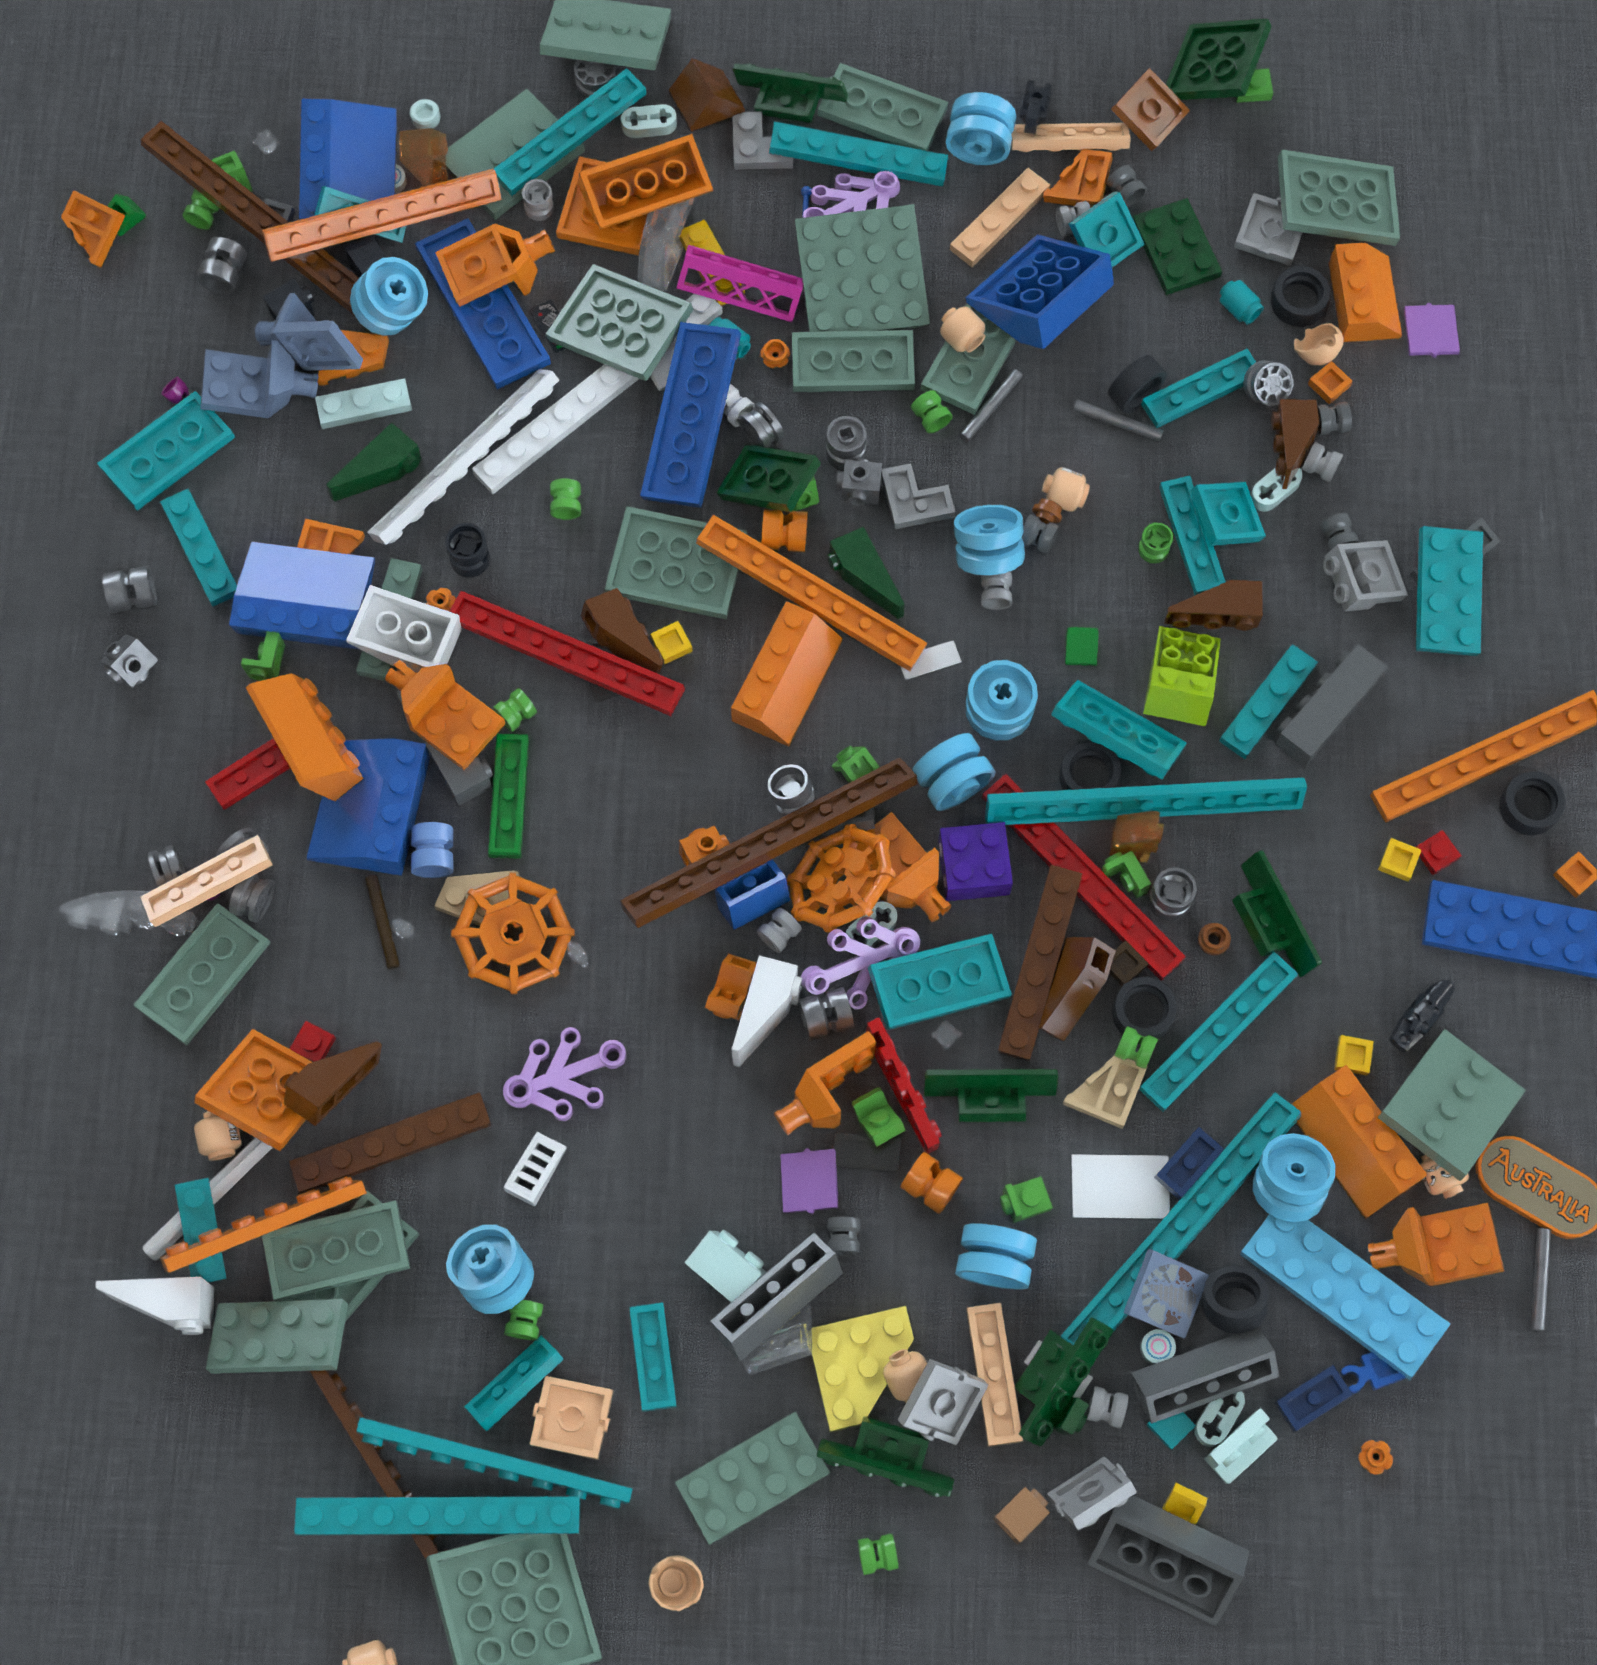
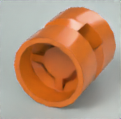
M764 509L761 543L772 550H779L782 546H785L788 551L805 552L808 512L792 511L788 515H784L781 510Z
M923 1152L906 1175L900 1188L914 1198L922 1196L924 1198V1205L940 1214L957 1191L963 1177L950 1168L940 1169V1162L926 1152Z

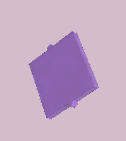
M1427 303L1424 306L1404 307L1409 356L1431 355V357L1435 358L1437 355L1459 354L1460 348L1454 305H1432Z
M806 1148L804 1152L781 1154L784 1213L807 1211L813 1214L815 1210L838 1208L835 1149L811 1151L809 1148Z

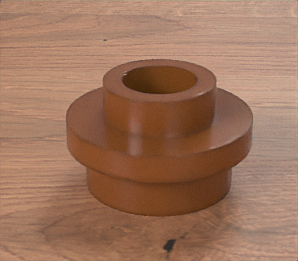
M1040 499L1038 504H1034L1032 512L1043 523H1060L1062 519V507L1051 500Z
M1219 923L1205 925L1198 934L1200 948L1210 955L1224 953L1231 943L1230 932ZM1211 935L1217 936L1220 941L1219 944H1211L1208 937Z

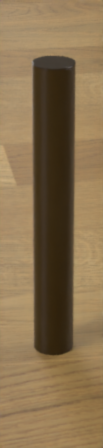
M370 875L365 878L387 969H396L400 967L378 876Z

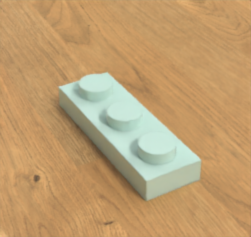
M405 378L315 397L322 429L412 411Z

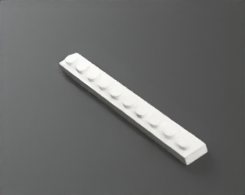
M693 294L686 300L692 304L694 310L685 323L708 325L722 314V306L715 299ZM677 336L669 346L668 350L675 347ZM604 364L472 468L473 475L493 495L639 378Z

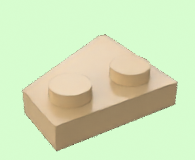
M504 871L447 877L436 901L435 908L438 911L459 918L468 897L467 892L471 888L477 889L509 875V872H516V875L520 877L519 872ZM508 890L487 898V901L492 906L508 899ZM477 907L471 923L480 926L486 912Z
M1114 1055L1073 1093L1067 1095L1063 1105L1123 1129L1146 1069L1136 1066L1133 1060H1122Z

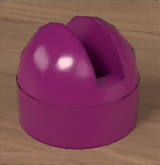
M175 377L164 387L161 394L173 404H178L183 400L182 395L184 397L189 396V388L179 377Z

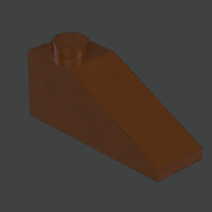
M375 1041L309 1063L299 1073L294 1072L284 1085L286 1089L284 1104L316 1126L379 1064L382 1044Z

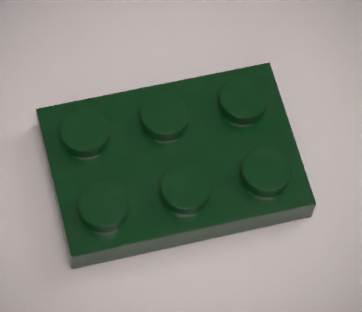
M1188 198L1133 215L1132 218L1145 243L1143 248L1165 295L1221 278L1222 269Z
M745 445L716 493L723 501L792 512L821 462L816 455Z

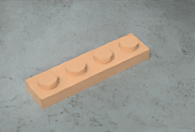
M1125 123L1037 125L1036 134L1024 133L1025 124H1015L1014 131L1011 134L1012 150L1030 152L1032 150L1058 152L1076 149L1079 151L1083 149L1117 151L1120 149H1130L1131 139L1129 128Z
M1027 168L950 244V251L970 267H973L1043 198L1044 191L1047 188L1050 189V184Z
M256 835L140 896L149 921L154 927H157L267 869L273 864L263 841Z
M1001 1303L967 1307L966 1311L976 1375L989 1384L981 1399L988 1447L1022 1442L1023 1438L1019 1436L1021 1424Z

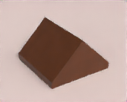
M694 58L690 60L669 89L671 98L691 132L745 112V107L723 70Z

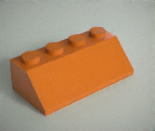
M692 134L579 172V187L587 208L600 230L713 191Z
M786 601L731 707L732 721L789 747L843 638L816 614Z
M290 673L251 683L245 687L300 786L336 801L364 779L358 769L360 766L358 759L344 745L346 738L332 724L330 720L332 714L317 698L318 689L308 678L302 679Z
M1347 1064L1319 1082L1291 1104L1301 1111V1117L1296 1124L1303 1134L1320 1142L1331 1153L1336 1165L1335 1178L1365 1219L1417 1185L1427 1176V1173L1399 1135L1378 1119V1116L1381 1114L1380 1109Z

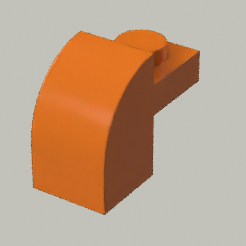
M728 953L721 964L716 985L707 998L705 1008L712 1011L718 1017L740 1020L757 962Z

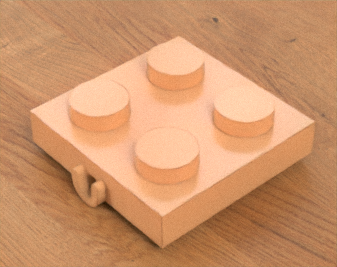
M545 1376L540 1401L535 1403L533 1417H536L529 1445L598 1460L604 1432H608L610 1422L608 1414L614 1391L612 1389Z

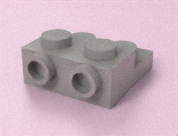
M1388 540L1337 544L1324 556V571L1327 575L1332 576L1335 584L1334 598L1336 602L1342 603L1344 612L1366 610L1372 608L1376 603L1402 601L1408 596Z

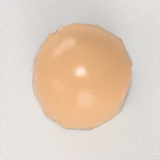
M1331 323L1320 324L1313 329L1307 328L1302 341L1295 339L1294 350L1309 365L1323 366L1331 362L1339 354L1343 346L1344 337L1340 329Z
M677 1555L669 1556L659 1561L652 1568L648 1583L651 1597L660 1607L673 1611H681L696 1604L704 1588L702 1573L692 1560Z

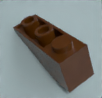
M1280 399L1277 412H1272L1271 430H1276L1273 440V452L1279 455V458L1276 459L1275 472L1276 476H1281L1282 489L1288 488L1314 444L1319 425L1317 400Z
M1229 580L1168 607L1164 624H1172L1176 628H1186L1191 625L1204 626L1206 629L1235 627V629L1240 631L1258 628L1263 616L1262 581Z
M618 588L585 600L580 617L595 642L624 660L660 674L663 665L662 655L657 648H653L648 639L645 626L641 622L638 623L633 614V608L629 599L623 597Z
M1066 937L1039 1029L1060 1041L1066 1039L1107 981L1116 950L1095 937Z

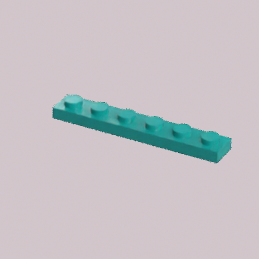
M626 68L495 167L494 170L496 171L499 184L513 196L527 182L537 178L645 96L646 87Z
M774 122L769 150L770 154L874 174L889 171L900 179L942 187L948 155L779 122Z
M1273 952L1140 1086L1139 1090L1164 1112L1297 977L1298 973L1278 954Z

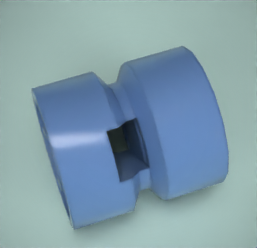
M424 822L412 826L411 846L415 847L416 851L411 854V873L423 878H441L451 875L453 873V853L448 850L453 847V827L441 822Z

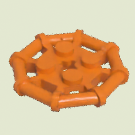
M847 824L844 829L816 842L814 840L809 842L808 845L810 847L793 873L788 874L786 879L787 885L790 888L793 906L791 915L797 921H806L823 928L826 933H830L832 930L837 929V927L865 915L871 916L874 913L872 909L889 882H893L896 876V872L892 869L888 849L890 845L889 839L884 834L876 835L857 828L855 824ZM858 842L868 845L864 852L856 850ZM843 844V848H838L836 846ZM817 858H819L820 861L812 874L807 875ZM877 859L879 867L877 870H871V866L873 867L872 862ZM845 875L847 877L844 881L837 883L841 876ZM803 889H809L811 891L812 897H810L806 901L804 899ZM849 903L853 905V907H850L848 909H845L843 907ZM820 907L828 909L827 912L824 914H821L816 911Z
M509 872L508 876L477 889L471 888L467 892L468 897L457 924L451 930V937L455 938L469 971L467 975L471 979L475 977L510 991V994H517V991L550 977L556 978L560 974L558 970L571 937L575 936V929L571 928L557 896L558 891L555 888L550 889L516 875V872ZM508 890V899L492 906L487 901V898ZM517 890L540 899L536 905L527 904L516 898ZM546 906L549 908L556 927L547 928L541 914V910ZM477 907L486 912L479 929L470 927ZM513 924L514 928L520 927L522 929V933L518 935L519 940L513 941L512 938L507 939L504 936L508 932L507 926ZM479 937L486 955L480 958L479 961L469 940L470 938ZM554 937L557 940L548 959L541 954V950L546 938ZM491 960L500 965L510 967L509 977L490 970L486 966ZM536 960L541 966L518 977V966Z

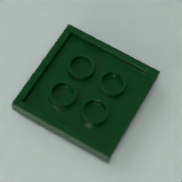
M1268 18L1190 24L1166 86L1180 100L1244 97L1272 28Z

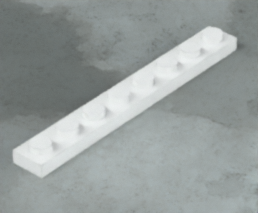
M543 369L535 372L367 532L375 542L385 545L398 540L403 533L402 530L409 523L420 519L425 512L424 509L431 502L442 498L446 493V488L453 481L463 478L468 472L467 468L474 461L485 457L489 452V447L496 440L506 437L511 431L510 427L517 420L527 417L532 411L531 407L538 400H542L552 393V387L559 381L554 372Z

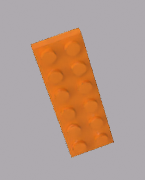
M346 1176L328 1183L330 1190L320 1193L319 1189H313L296 1196L297 1203L287 1206L286 1202H281L263 1209L265 1216L255 1219L254 1216L248 1215L231 1222L233 1228L225 1232L215 1228L198 1235L200 1242L188 1246L187 1242L183 1241L165 1248L167 1255L160 1257L164 1270L170 1273L364 1195L367 1192L362 1180H352L351 1177L347 1178Z

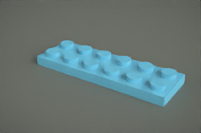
M1269 1214L1240 1253L1242 1257L1369 1351L1373 1352L1385 1363L1400 1372L1408 1380H1411L1450 1326L1449 1322L1309 1220L1291 1222L1280 1220Z

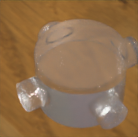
M266 129L258 134L257 139H254V145H259L260 150L264 154H268L275 150L276 145H280V140L275 139L273 133Z
M401 918L392 921L391 930L406 940L413 938L415 928L410 923Z
M570 941L567 944L569 947L566 950L576 965L586 966L588 964L586 961L589 958L578 942L574 944L573 941Z
M944 1020L937 1032H932V1038H937V1041L944 1046V1049H950V1045L954 1043L955 1039L961 1037V1031H956L955 1027L949 1024L948 1020Z

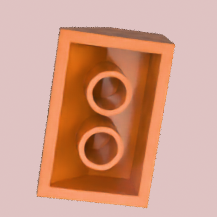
M1367 243L1336 244L1329 261V269L1338 325L1344 337V342L1401 338L1402 333L1389 256Z

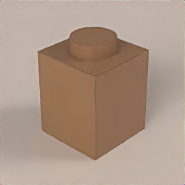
M1024 1487L993 1520L1018 1545L1050 1513L1045 1508L1048 1502L1036 1489L1033 1488L1029 1491Z

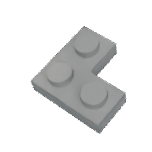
M743 112L733 116L734 170L793 168V158L769 153L772 137H763L762 112Z
M911 463L882 469L881 478L894 529L955 517V509L948 485L918 491Z

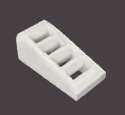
M537 1132L503 1187L505 1192L535 1207L567 1147ZM541 1144L555 1151V1153L550 1157L536 1149ZM535 1156L547 1162L548 1165L546 1168H543L530 1160ZM528 1167L540 1173L541 1176L539 1179H536L524 1171ZM520 1179L535 1185L532 1191L519 1185Z

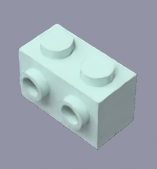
M710 1230L685 1261V1264L732 1303L767 1273L762 1269L764 1262L752 1252L748 1251L745 1254L737 1248L738 1240L727 1231L722 1230L718 1232Z

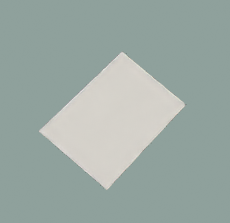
M1072 1154L1073 1217L1164 1219L1170 1212L1169 1191L1154 1177L1168 1162V1156Z

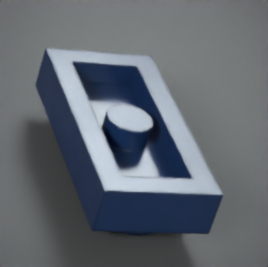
M1198 1127L1154 1178L1180 1200L1221 1154L1224 1148Z
M1332 1365L1274 1403L1292 1431L1296 1432L1353 1394L1334 1365Z

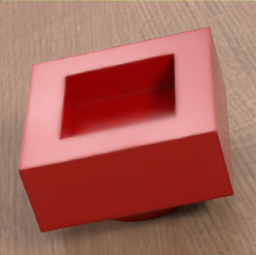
M1443 830L1416 846V848L1421 849L1419 858L1432 875L1456 862L1462 856Z
M305 1021L289 1049L315 1062L326 1057L336 1037Z

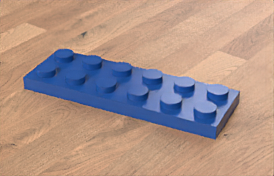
M469 218L416 242L415 247L498 390L550 365L551 361L507 284L463 306L457 304L435 252L476 233Z
M680 322L640 494L644 500L702 508L741 338L739 329Z
M1432 880L1430 883L1422 945L1597 978L1596 911Z

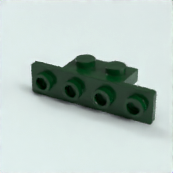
M735 63L732 69L739 85L760 88L754 109L755 112H762L764 116L811 123L820 98L847 102L848 99L844 82L835 77L823 78L812 76L805 72L792 73L779 68H761L753 64L743 65Z
M1257 851L1241 864V868L1253 890L1237 895L1232 899V902L1261 957L1285 950L1298 976L1304 977L1322 964V960L1264 851Z
M926 1070L924 1095L927 1097L957 1096L959 1122H1026L1025 1096H1055L1057 1094L1058 1070Z
M1091 1317L1074 1345L1056 1332L1049 1331L1015 1385V1389L1036 1405L1021 1428L1019 1436L1039 1447L1050 1437L1055 1424L1064 1410L1070 1405L1072 1397L1082 1381L1088 1376L1090 1368L1100 1352L1106 1347L1108 1339L1113 1333L1111 1327Z
M865 1416L863 1417L855 1448L827 1439H821L816 1454L817 1457L822 1458L829 1465L837 1467L842 1465L855 1468L858 1473L869 1477L882 1476L901 1487L915 1486L923 1489L930 1496L942 1497L944 1495L950 1497L953 1490L954 1478L922 1468L930 1440L918 1432Z

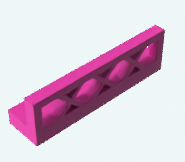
M688 245L676 288L792 322L803 283L800 277ZM688 268L701 271L705 281L697 285L685 282ZM725 278L731 281L735 289L728 293L719 292L714 282ZM750 287L758 288L763 298L755 302L747 300L743 291ZM780 295L792 298L789 312L777 309L772 299Z

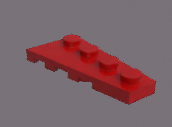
M878 1017L868 1022L866 1032L869 1031L876 1041L874 1057L924 1152L930 1154L939 1148V1138L942 1137L940 1129L934 1119L929 1121L924 1110L926 1108L924 1099L918 1090H914L910 1082L911 1076L904 1062L900 1061L895 1051L894 1043Z

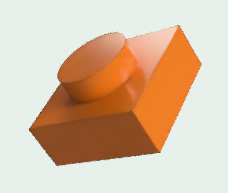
M1331 361L1310 378L1308 385L1330 405L1351 387L1353 381Z
M1578 851L1553 876L1577 898L1597 880V869Z

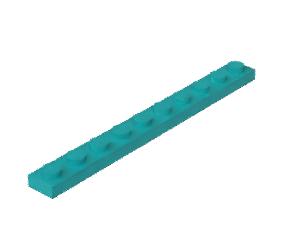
M1305 778L987 794L985 821L986 824L1005 822V825L1302 809L1307 784Z
M1274 1092L1061 1336L1074 1345L1091 1317L1108 1325L1114 1332L1128 1316L1123 1312L1147 1250H1154L1176 1260L1258 1167L1261 1155L1269 1141L1279 1135H1285L1299 1120L1301 1111Z

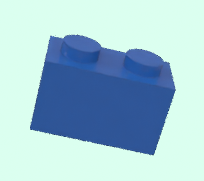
M773 859L714 889L718 909L733 930L790 901L786 877Z

